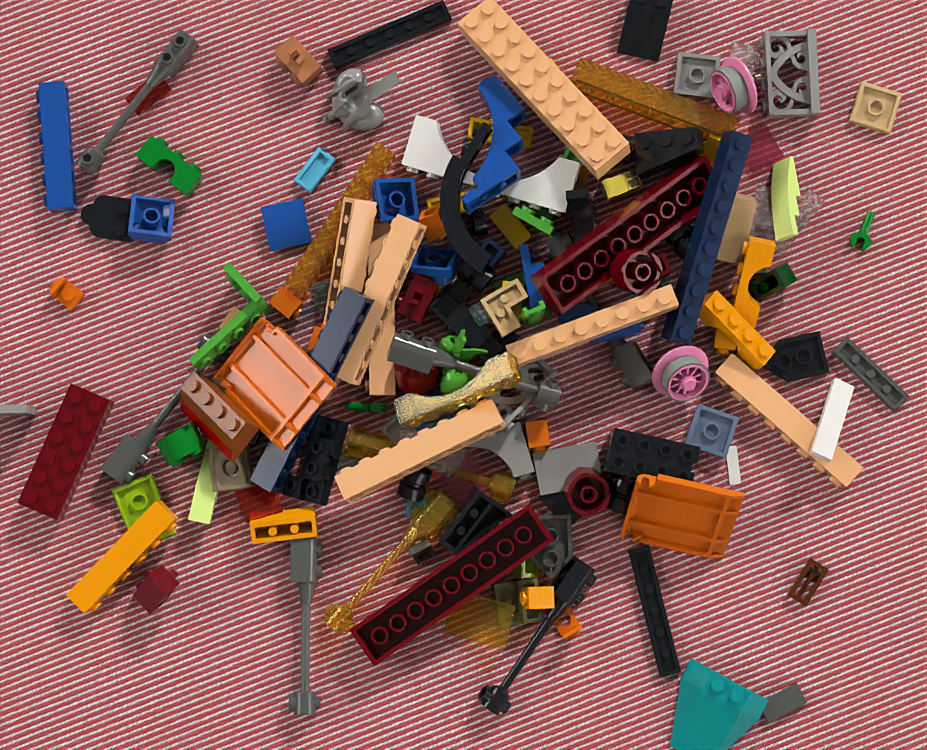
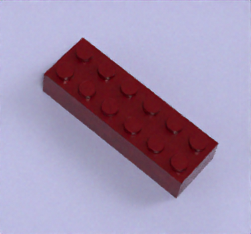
M70 383L20 495L18 504L53 519L63 520L112 410L114 401Z

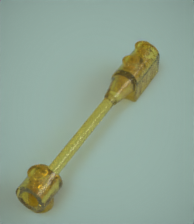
M360 427L357 430L351 428L346 439L343 456L360 461L366 457L373 458L378 455L380 450L387 447L391 449L397 446V444L389 440V437L385 434L375 436L369 434L366 428ZM437 461L425 466L487 486L493 500L498 503H505L511 500L516 484V479H513L512 475L508 472L496 473L491 478Z
M433 489L430 490L424 497L426 501L422 508L416 506L409 515L412 519L409 521L410 524L401 537L400 543L346 604L337 603L336 606L330 604L323 612L326 617L323 620L332 630L338 634L346 635L355 625V622L352 620L354 618L352 609L402 552L423 535L431 540L451 518L459 506L439 489L436 492Z

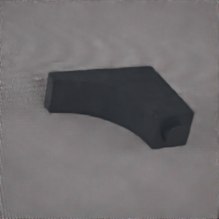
M588 189L566 191L574 244L597 228L596 208Z

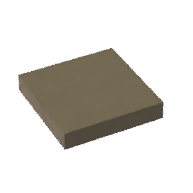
M249 445L244 448L234 462L230 461L219 448L207 449L213 492L254 488V483L250 481L252 468Z

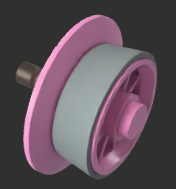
M734 56L727 57L722 64V68L713 70L710 76V86L715 101L727 114H733L738 110L742 113L750 114L756 109L757 91L755 83L762 81V75L756 73L751 76L748 68L740 59Z
M681 346L667 352L659 359L652 372V383L659 393L667 395L670 399L678 402L689 401L699 396L706 389L710 380L708 358L700 348L695 346Z

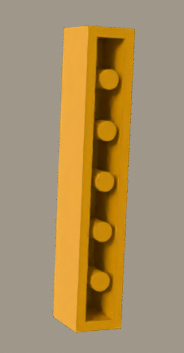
M161 500L155 501L66 596L83 613L95 612L102 605L101 600L105 595L109 597L117 589L115 585L120 580L124 581L131 575L132 571L130 569L135 564L140 565L147 558L146 553L149 549L152 548L154 550L162 542L160 538L165 533L169 534L176 528L177 524L175 522L179 517Z

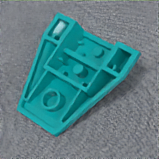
M691 658L681 676L670 746L676 750H727L759 720L769 700Z

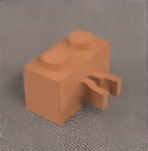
M293 35L274 51L276 57L274 61L282 70L286 68L291 73L289 77L296 85L300 83L305 87L323 71L321 65Z

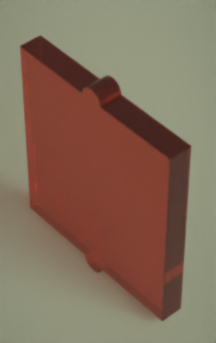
M259 485L235 491L239 510H242L247 523L283 512L278 500L279 494L275 492L270 493Z

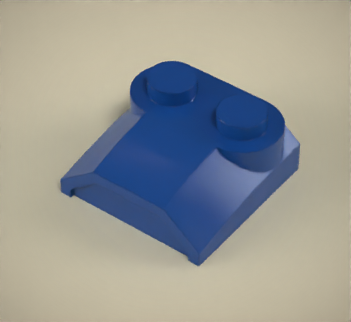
M415 178L373 180L371 193L372 201L377 202L376 218L378 222H392L397 214L413 221H418L419 210Z
M132 194L128 236L137 241L160 244L171 241L175 199L169 200Z
M419 245L409 271L431 277L433 282L440 286H445L453 281L459 269L461 256L455 248Z

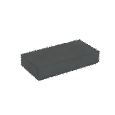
M794 683L767 697L766 699L769 701L763 714L769 723L807 703L798 684Z

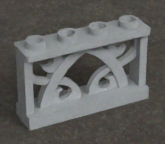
M816 29L764 31L762 37H759V50H763V58H760V71H764V79L761 81V92H765V100H762V112L766 113V118L817 117L820 114ZM788 39H804V42L792 47ZM775 40H781L785 43L787 51L784 52V49L777 45L779 51L775 53L771 50V43ZM797 54V59L803 56L805 62L802 64L798 63L794 55ZM789 58L797 69L806 71V76L800 77L794 83L792 90L776 74L782 64ZM771 59H774L776 61L771 67ZM772 84L777 88L772 91ZM799 84H804L806 86L805 91H802L799 88V92H796L797 86ZM779 96L781 98L780 104L788 97L790 99L788 106L784 109H778L773 103L774 97ZM794 101L808 106V109L791 108Z
M507 351L488 369L511 378L520 375L521 381L535 386L539 382L534 381L533 377L538 374H528L529 369H539L543 373L542 381L544 382L547 378L554 379L558 373L543 359L534 361L527 366L518 367V371L510 373L507 370V366L512 365ZM480 377L464 393L460 400L472 409L478 403L474 397L481 400L492 399L498 405L499 412L501 410L506 412V417L503 419L506 427L495 433L498 435L502 430L506 433L514 425L512 420L516 416L520 419L528 411L526 407L530 401L533 404L535 403L533 401L534 394L529 396L528 392L521 390L520 396L499 397L501 383ZM489 384L496 386L495 395H492L494 390L488 389ZM520 405V406L512 413V408H511V406Z

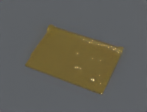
M476 595L447 615L443 633L505 649L515 606Z

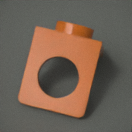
M569 607L564 613L570 616V624L561 626L558 619L554 624L562 638L567 637L570 640L580 634L579 630L582 626Z

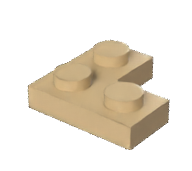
M516 278L480 300L502 338L521 327L511 308L527 299L528 295Z

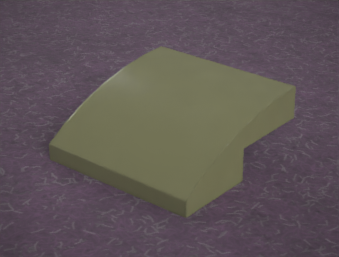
M537 577L491 585L499 628L544 620L543 609H523V605L520 604L522 587H539Z

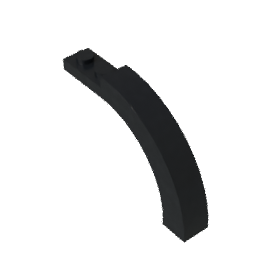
M484 122L481 127L478 125L475 128L471 143L463 147L460 153L461 159L455 155L451 157L443 176L440 191V211L447 236L461 258L480 275L484 274L494 257L481 248L469 235L461 215L460 194L466 173L493 131L491 126Z

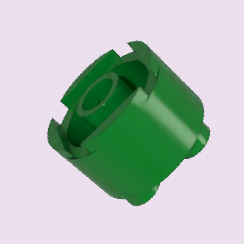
M193 421L155 442L167 464H171L173 468L187 460L186 455L190 454L193 457L206 449L204 447L206 442Z

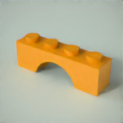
M749 236L748 241L743 242L741 254H744L743 262H739L736 274L739 275L737 283H733L731 295H734V298L730 304L755 328L760 304L748 292V284L751 277L758 270L771 267L776 244L773 240Z
M717 290L704 297L698 318L706 326L716 327L725 332L736 344L738 351L736 357L752 371L764 366L776 351Z

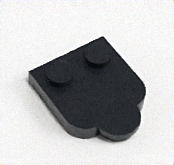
M101 195L94 200L93 204L83 207L81 219L89 225L90 231L94 236L101 239L132 242V238L128 236L132 199Z

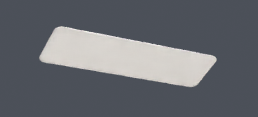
M730 446L726 456L730 485L741 484L737 446Z

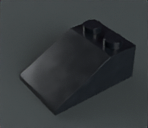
M629 0L617 53L658 62L673 0Z

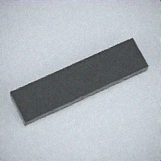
M845 337L831 352L892 412H895L908 399L909 395L848 337Z

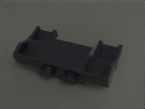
M457 278L428 308L446 325L444 330L450 336L456 335L458 337L460 331L465 329L466 343L463 348L487 350L488 353L479 354L478 356L491 367L507 351L506 345L516 342L520 336L512 332L502 338L498 330L492 333L463 305L474 292Z
M322 415L317 416L308 434L311 437L300 477L289 474L285 481L282 495L327 507L349 425L348 422Z

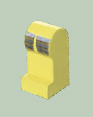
M636 169L622 175L607 178L600 183L606 202L643 186L641 179L636 176Z

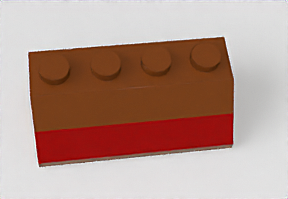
M194 371L181 387L180 410L195 423L230 461L234 462L260 428L209 377Z

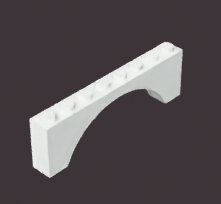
M416 115L402 165L407 166L406 171L418 174L420 170L427 172L426 177L438 180L439 176H444L447 165L453 155L443 139L440 123L436 120ZM559 157L547 169L534 176L517 181L495 197L499 198L500 195L508 197L507 201L516 204L524 201L528 203V207L536 210L544 207L549 209L548 213L556 216H561V213L567 214L569 207L566 200V191L574 190L581 164ZM468 170L463 183L467 184V189L474 190L473 177L475 174Z

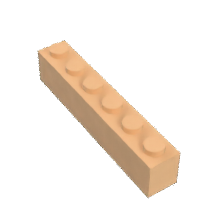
M344 197L324 325L328 321L329 312L334 309L337 303L339 292L344 287L354 288L361 293L363 291L367 260L370 256V242L373 237L374 218L377 213V202Z

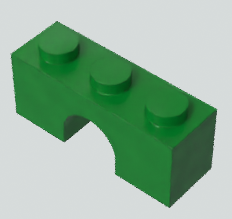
M151 135L136 153V157L155 172L162 164H173L175 172L169 182L189 198L204 179L200 173L202 170L193 162L190 165L184 161L186 157L176 149L172 152L167 148L169 144L161 137L156 139Z

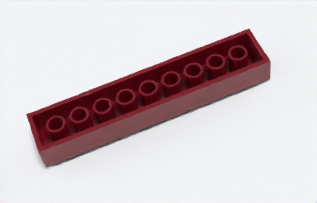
M695 156L689 159L530 276L551 313H565L612 278L610 264L620 252L626 249L648 251L698 214L712 169L706 156Z
M528 504L350 629V632L371 663L376 666L555 539L531 504Z

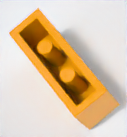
M315 506L250 514L252 544L317 537Z

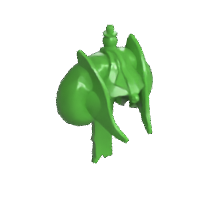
M465 329L460 331L458 337L446 336L438 343L439 349L457 358V360L468 364L475 355L488 353L484 349H463L466 343ZM487 364L481 368L488 369L490 365ZM438 367L441 381L440 392L442 395L445 394L444 401L461 396L479 376L456 368Z

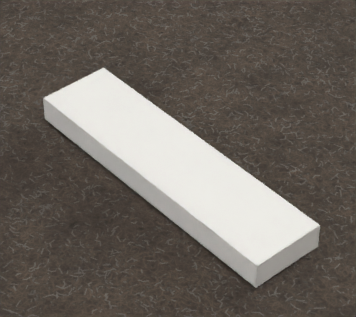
M837 378L832 380L809 454L827 462L832 460L854 386Z

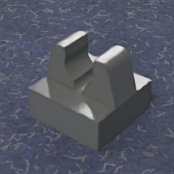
M420 535L421 542L416 545L412 540L409 541L408 549L417 565L436 555L431 543L424 535Z

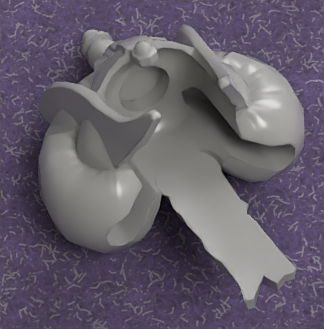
M358 68L345 70L336 79L333 91L326 96V99H332L333 106L332 111L325 115L323 121L330 122V120L338 117L344 123L342 132L347 131L350 127L363 131L378 127L384 119V110L379 104L372 102V100L389 91L396 84L404 82V80L397 78L399 75L395 70L379 82L376 81L365 88L367 78L362 70Z

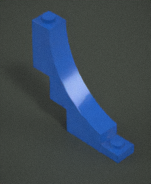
M495 74L483 79L478 85L479 97L485 103L493 122V135L487 157L473 177L475 189L469 190L462 197L463 208L468 214L521 179L520 168L511 157L524 149L522 138L514 128L526 120L525 109Z
M527 243L519 245L529 306L532 309L537 307L538 302L543 300L530 276L545 265L543 262L531 264V262H535L533 249H529ZM579 301L565 313L557 314L559 325L602 309ZM642 321L589 341V344L640 335L641 329H644V322Z

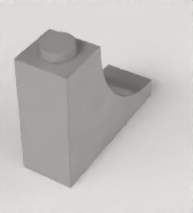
M520 422L514 423L506 433L503 430L498 435L494 432L462 448H479L494 453L506 463L513 478L518 477L519 481L530 478L531 473L535 472Z

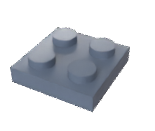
M697 404L685 444L699 446L701 451L725 459L739 417Z

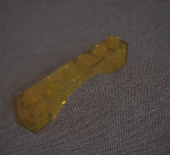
M504 352L488 359L475 378L455 392L433 397L411 392L393 400L399 424L409 429H415L420 427L423 422L437 420L442 414L456 412L461 406L475 404L480 398L494 396L499 390L515 387L516 383L523 381L517 357L509 352Z

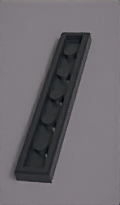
M441 0L330 48L327 51L335 69L339 70L450 22L452 18L444 0Z
M646 545L630 549L628 554L659 677L680 673L681 669L650 546Z

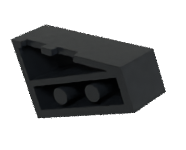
M698 127L634 133L636 176L642 180L654 173L662 172L674 164L682 163L704 153L703 131Z
M474 486L435 538L457 555L477 541L479 537L494 529L496 525L506 518H510L513 514Z

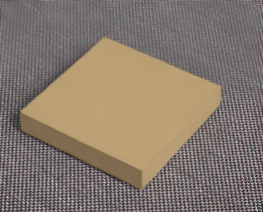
M861 81L848 123L889 135L902 93Z

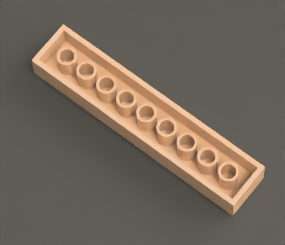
M484 0L458 22L460 32L597 180L631 152L629 142L494 0Z

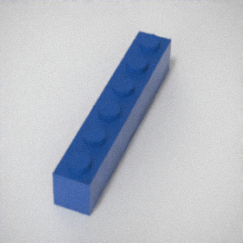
M65 81L38 83L39 90H36V99L40 103V111L37 112L39 124L41 123L42 131L39 132L40 144H43V152L40 153L41 164L45 167V173H42L43 186H46V194L43 196L44 206L52 213L77 211L68 85Z

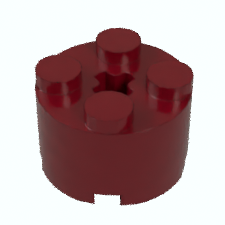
M626 249L620 252L610 264V272L613 282L620 290L636 294H648L655 290L660 283L659 278L660 272H662V264L660 259L652 252L640 249Z
M394 363L397 387L399 390H403L406 395L411 397L425 396L429 394V390L432 388L435 390L438 387L440 378L437 366H432L429 374Z
M578 467L567 476L564 482L563 493L571 508L580 515L590 516L591 514L599 513L606 508L610 501L608 483L602 474L593 468ZM588 489L591 490L589 493H588V492L583 493L584 490H588Z

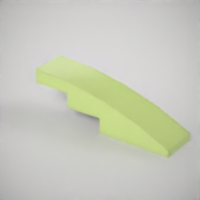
M792 156L774 163L771 188L772 217L776 241L780 242L798 235L795 217L800 215L796 199L801 197Z
M208 439L188 517V520L211 524L214 505L218 497V492H213L207 451V449L218 447L210 439Z

